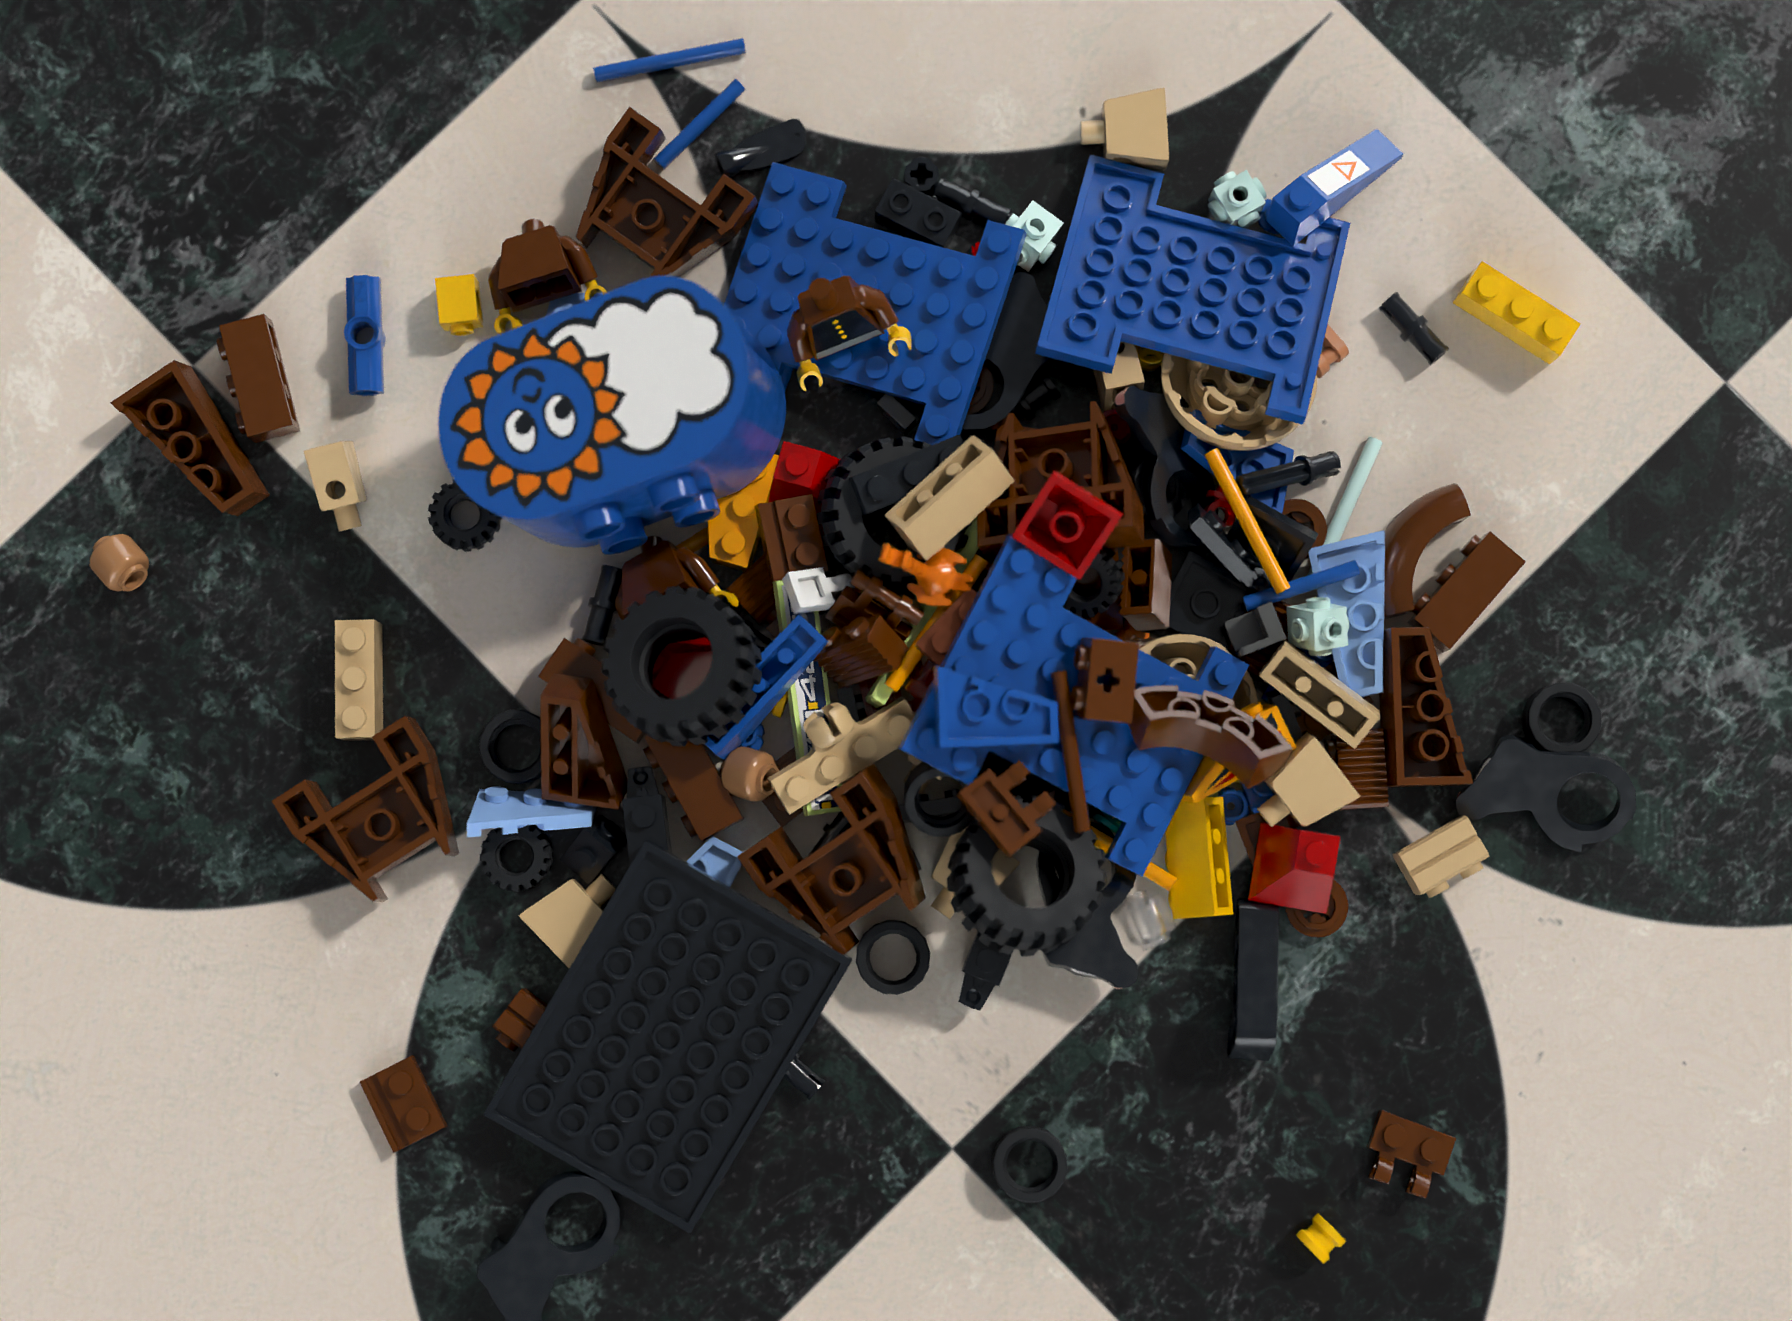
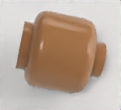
M116 534L104 536L95 543L90 556L89 566L108 589L117 592H128L138 588L146 580L149 559L130 536Z
M743 746L734 749L723 760L720 768L723 787L729 794L752 802H758L774 792L772 785L767 779L779 771L772 755Z

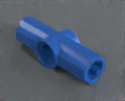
M356 275L346 278L347 324L345 325L344 335L348 342L349 393L351 395L376 396L384 394L383 347L385 346L386 338L382 330L381 279L368 275ZM364 328H372L374 334L371 341L365 344H358L356 338L359 331Z

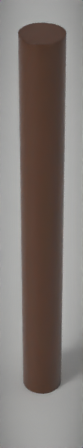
M1067 671L1052 672L1051 680L1055 702H1058V726L1074 831H1089L1091 829L1073 710L1071 709Z

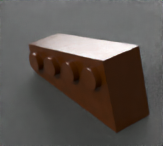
M173 360L110 402L134 424L133 426L141 434L148 437L162 451L161 453L171 463L175 464L187 476V479L222 513L239 516L269 496L268 491L191 366Z
M1399 627L1384 630V691L1379 693L1380 725L1383 728L1388 787L1474 784L1470 770H1467L1462 754L1464 748L1460 736H1457L1451 715L1453 709L1450 699L1446 697L1441 680L1443 674L1429 627Z

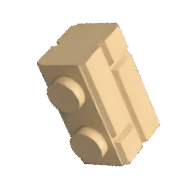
M1466 815L1455 818L1392 854L1415 895L1426 893L1429 898L1448 889L1450 886L1447 880L1460 874L1465 879L1482 870L1484 867L1481 861L1490 857Z

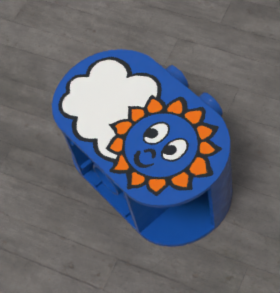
M654 276L635 281L499 334L469 350L456 364L445 384L439 407V439L444 460L453 479L478 505L548 543L572 548L590 547L600 544L603 554L612 555L641 546L648 540L644 527L669 517H673L676 527H690L709 521L719 515L721 510L717 499L738 492L746 487L765 469L772 459L781 440L785 425L786 398L780 373L771 355L754 335L737 324L729 310L719 299L692 281L674 276Z

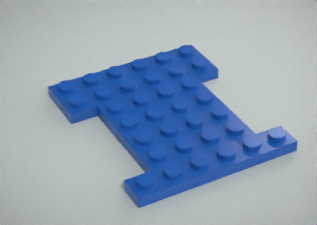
M1090 154L1035 354L1112 374L1120 341L1272 381L1265 415L1303 425L1309 408L1350 222L1329 217L1306 236L1305 244L1297 243L1293 247L1284 238L1158 206L1156 204L1164 177L1163 173Z
M773 162L724 306L729 310L737 324L747 329L766 348L782 378L785 366L796 369L800 367V363L795 362L787 336V327L793 312L800 308L797 296L807 291L812 281L817 278H826L832 281L842 276H850L858 285L863 284L881 290L899 319L896 324L910 331L911 350H909L906 342L898 340L895 341L898 347V357L893 356L888 350L889 333L884 329L885 333L819 360H815L813 357L811 362L818 366L821 376L925 405L914 438L916 443L924 441L933 445L959 435L1027 236L1025 230L988 220L977 254L972 256L837 219L836 216L847 187L844 181Z
M1008 534L940 667L1055 701L1051 673L1067 671L1071 695L1073 686L1077 685L1079 670L1074 667V654L1077 645H1081L1082 637L1123 640L1062 608L1077 579L1012 538V534ZM1211 646L1195 679L1139 650L1135 689L1159 685L1178 686V691L1202 695L1203 691L1206 690L1232 699L1249 664L1216 646ZM1098 675L1096 680L1098 684H1108L1109 678L1108 676ZM933 679L898 749L966 785L974 781L990 751L1012 764L1020 760L1031 774L1069 793L1059 726V743L936 747L935 687ZM1074 717L1086 802L1122 822L1105 858L1139 876H1143L1204 755L1175 747H1153L1139 750L1132 738L1128 723Z

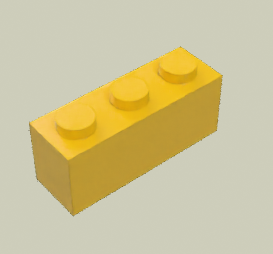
M1483 261L1472 271L1452 302L1549 365L1561 356L1581 324Z
M1206 797L1197 803L1181 799L1165 831L1167 846L1165 864L1169 873L1177 877L1175 884L1168 894L1173 919L1232 915L1233 903L1223 797Z

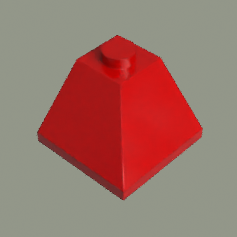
M783 441L768 503L812 494L816 513L821 512L822 503L817 502L819 491L825 489L827 483L824 479L830 470L838 466L840 459L820 450ZM819 525L820 534L822 536L824 535L822 525Z
M1053 471L1019 522L1012 538L1080 580L1123 514L1058 472Z
M701 637L668 644L661 651L654 664L652 674L654 689L668 699L684 697L697 689L705 680L712 663V647L708 638Z
M1261 822L1248 900L1327 914L1340 836L1279 825L1271 827L1268 823Z

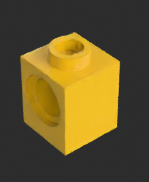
M475 275L435 278L438 316L441 327L445 331H450V334L454 336L470 335L474 333V328H483L480 286Z

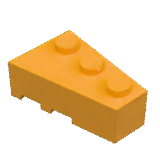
M774 454L765 469L746 487L738 492L717 499L721 512L708 521L709 557L712 563L744 572L752 565L761 536L754 506L759 503H768L779 455Z

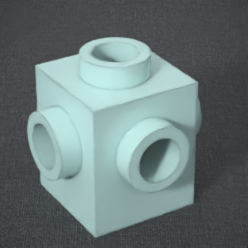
M1247 170L1238 175L1231 171L1214 182L1215 188H1213L1208 199V207L1216 221L1247 228L1261 218L1259 212L1263 210L1266 204L1264 198L1267 195L1257 177L1251 178ZM1239 192L1243 201H1237L1233 194Z
M1033 200L1020 217L1013 213L1005 224L1023 229L1027 234L1017 263L1027 272L1031 270L1037 261L1044 264L1057 247L1052 241L1064 224Z
M1315 597L1306 599L1305 604L1286 607L1288 642L1295 647L1309 650V655L1326 656L1333 653L1332 648L1348 646L1349 619L1345 606L1331 604L1330 598Z

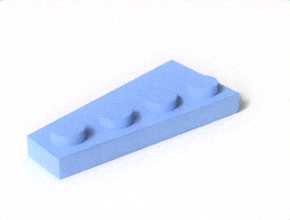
M1384 530L1314 547L1308 552L1313 574L1353 560L1357 562L1360 575L1318 588L1317 592L1319 597L1330 598L1331 604L1345 606L1347 609V617L1349 619L1348 646L1332 648V654L1338 679L1362 698L1383 693Z

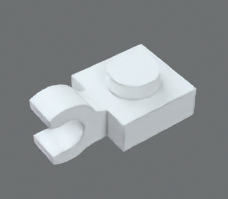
M823 567L788 572L782 579L794 615L828 610L835 603V599L846 585L853 590L855 589V586L849 583L852 578L850 574L826 578Z

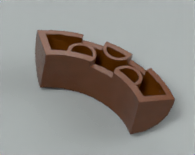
M1453 483L1440 487L1423 495L1405 508L1385 530L1384 619L1405 615L1415 609L1412 593L1413 577L1418 559L1424 548L1439 531L1450 525L1462 522L1471 516L1466 498L1458 484Z
M1159 685L1135 689L1132 723L1128 724L1132 738L1139 750L1153 747H1175L1200 753L1230 770L1243 783L1246 789L1272 776L1284 765L1293 750L1287 740L1258 714L1255 718L1234 707V700L1206 690L1203 691L1202 695L1178 691V686Z

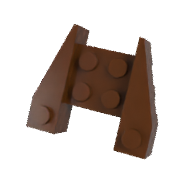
M629 106L606 139L603 157L598 172L596 171L591 195L586 210L583 212L576 238L582 246L588 248L598 232L601 231L654 269L649 277H680L736 237L757 208L758 202L755 195L723 174L700 205L648 168V163L666 140V137L661 128Z
M1096 401L1090 402V422L1025 431L1014 413L1007 415L1000 437L1002 444L997 457L1015 481L1004 490L999 498L993 500L977 515V546L991 564H993L1007 535H1013L1019 522L1053 471L1058 472L1123 514L1103 544L1105 549L1144 544L1143 506L1109 423Z
M406 715L372 736L392 771L332 808L317 782L303 780L272 800L291 834L310 847L323 861L334 867L373 902H384L388 899L376 879L431 843L437 841L446 856L455 857L459 854L436 751L416 719Z
M874 764L830 793L852 827L803 859L781 826L737 856L760 891L769 898L774 897L789 909L787 911L798 921L803 920L821 935L819 938L843 955L860 942L849 927L850 924L897 893L909 911L916 908L926 898L897 798Z

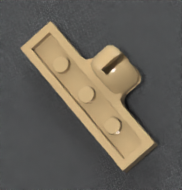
M900 697L859 722L853 720L844 705L837 702L826 705L821 709L831 725L830 727H828L822 716L818 717L815 712L812 713L805 720L803 726L812 743L810 752L767 778L785 810L789 814L793 813L896 750L915 716L906 699Z

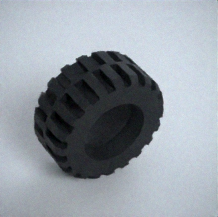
M907 437L876 440L858 447L853 452L843 456L838 461V466L830 470L825 477L826 487L819 491L817 499L818 503H822L821 512L816 513L818 524L822 525L824 535L821 536L823 547L829 546L833 553L829 558L836 566L842 565L846 569L845 574H850L853 577L855 572L859 570L870 578L874 575L883 581L882 585L887 587V589L907 587L908 583L918 585L914 575L878 560L882 547L874 542L865 529L862 520V510L849 478L931 446L924 441L915 443L912 438ZM965 527L949 540L944 548L957 552L959 548H964L969 538L968 535L964 534ZM910 547L903 550H899L904 552L909 551L912 553L911 557L923 563L925 562L923 560L918 559L917 553Z
M680 586L667 587L666 595H662L655 590L645 595L647 601L640 605L637 601H634L626 608L630 612L624 620H621L619 617L612 626L616 633L613 639L606 638L603 650L609 653L608 659L601 660V673L609 678L604 681L603 685L606 694L613 699V707L640 731L659 742L668 741L673 746H685L687 740L695 745H700L708 742L707 735L711 733L717 738L728 733L726 725L731 721L738 724L745 717L741 713L745 704L753 705L757 696L752 691L753 684H761L762 671L755 664L760 663L762 658L760 649L753 644L756 637L752 630L720 598L713 594L707 595L702 589L689 587L686 592ZM700 634L708 638L712 647V663L702 684L684 697L669 700L660 698L654 691L652 674L654 664L661 651L670 642L685 635Z
M1015 796L1014 798L1024 809L1038 796H1030L1027 802H1023L1020 796ZM1054 801L1056 804L1051 808L1052 810L1035 822L1042 831L1025 845L1043 853L1052 862L1057 871L1060 891L1057 899L1048 907H1024L1011 901L1003 894L994 879L992 871L993 857L1000 848L975 818L956 843V848L950 856L948 868L951 870V873L947 878V889L955 894L950 901L954 912L962 911L965 918L961 923L968 932L975 928L981 933L978 941L987 947L992 941L1000 944L998 952L1010 955L1014 949H1018L1021 956H1033L1038 950H1041L1044 954L1053 951L1061 943L1066 944L1093 917V912L1101 903L1103 895L1100 890L1106 885L1107 874L1105 871L1100 870V867L1105 862L1103 850L1094 849L1093 844L1098 839L1092 829L1086 832L1074 831L1072 816L1070 817L1062 812L1065 805Z

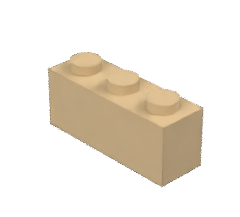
M972 435L890 509L885 516L905 543L927 561L935 553L942 550L949 540L965 526L969 525L993 500L999 498L1004 490L1015 480L995 452Z
M374 619L335 620V738L343 741L374 740L372 736L383 730L382 624Z
M1286 639L1280 644L1260 671L1259 676L1354 749L1380 718V711Z

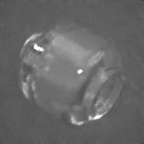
M1142 890L1125 898L1127 906L1119 911L1118 919L1130 945L1134 947L1141 946L1142 950L1146 951L1171 940L1170 933L1174 931L1176 924L1162 895L1155 894L1149 896L1147 890Z

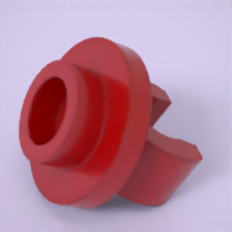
M1220 486L1217 487L1216 491L1208 490L1206 497L1213 502L1209 503L1204 510L1206 512L1211 509L1215 511L1217 508L1223 510L1225 514L1223 522L1226 527H1230L1234 523L1236 516Z

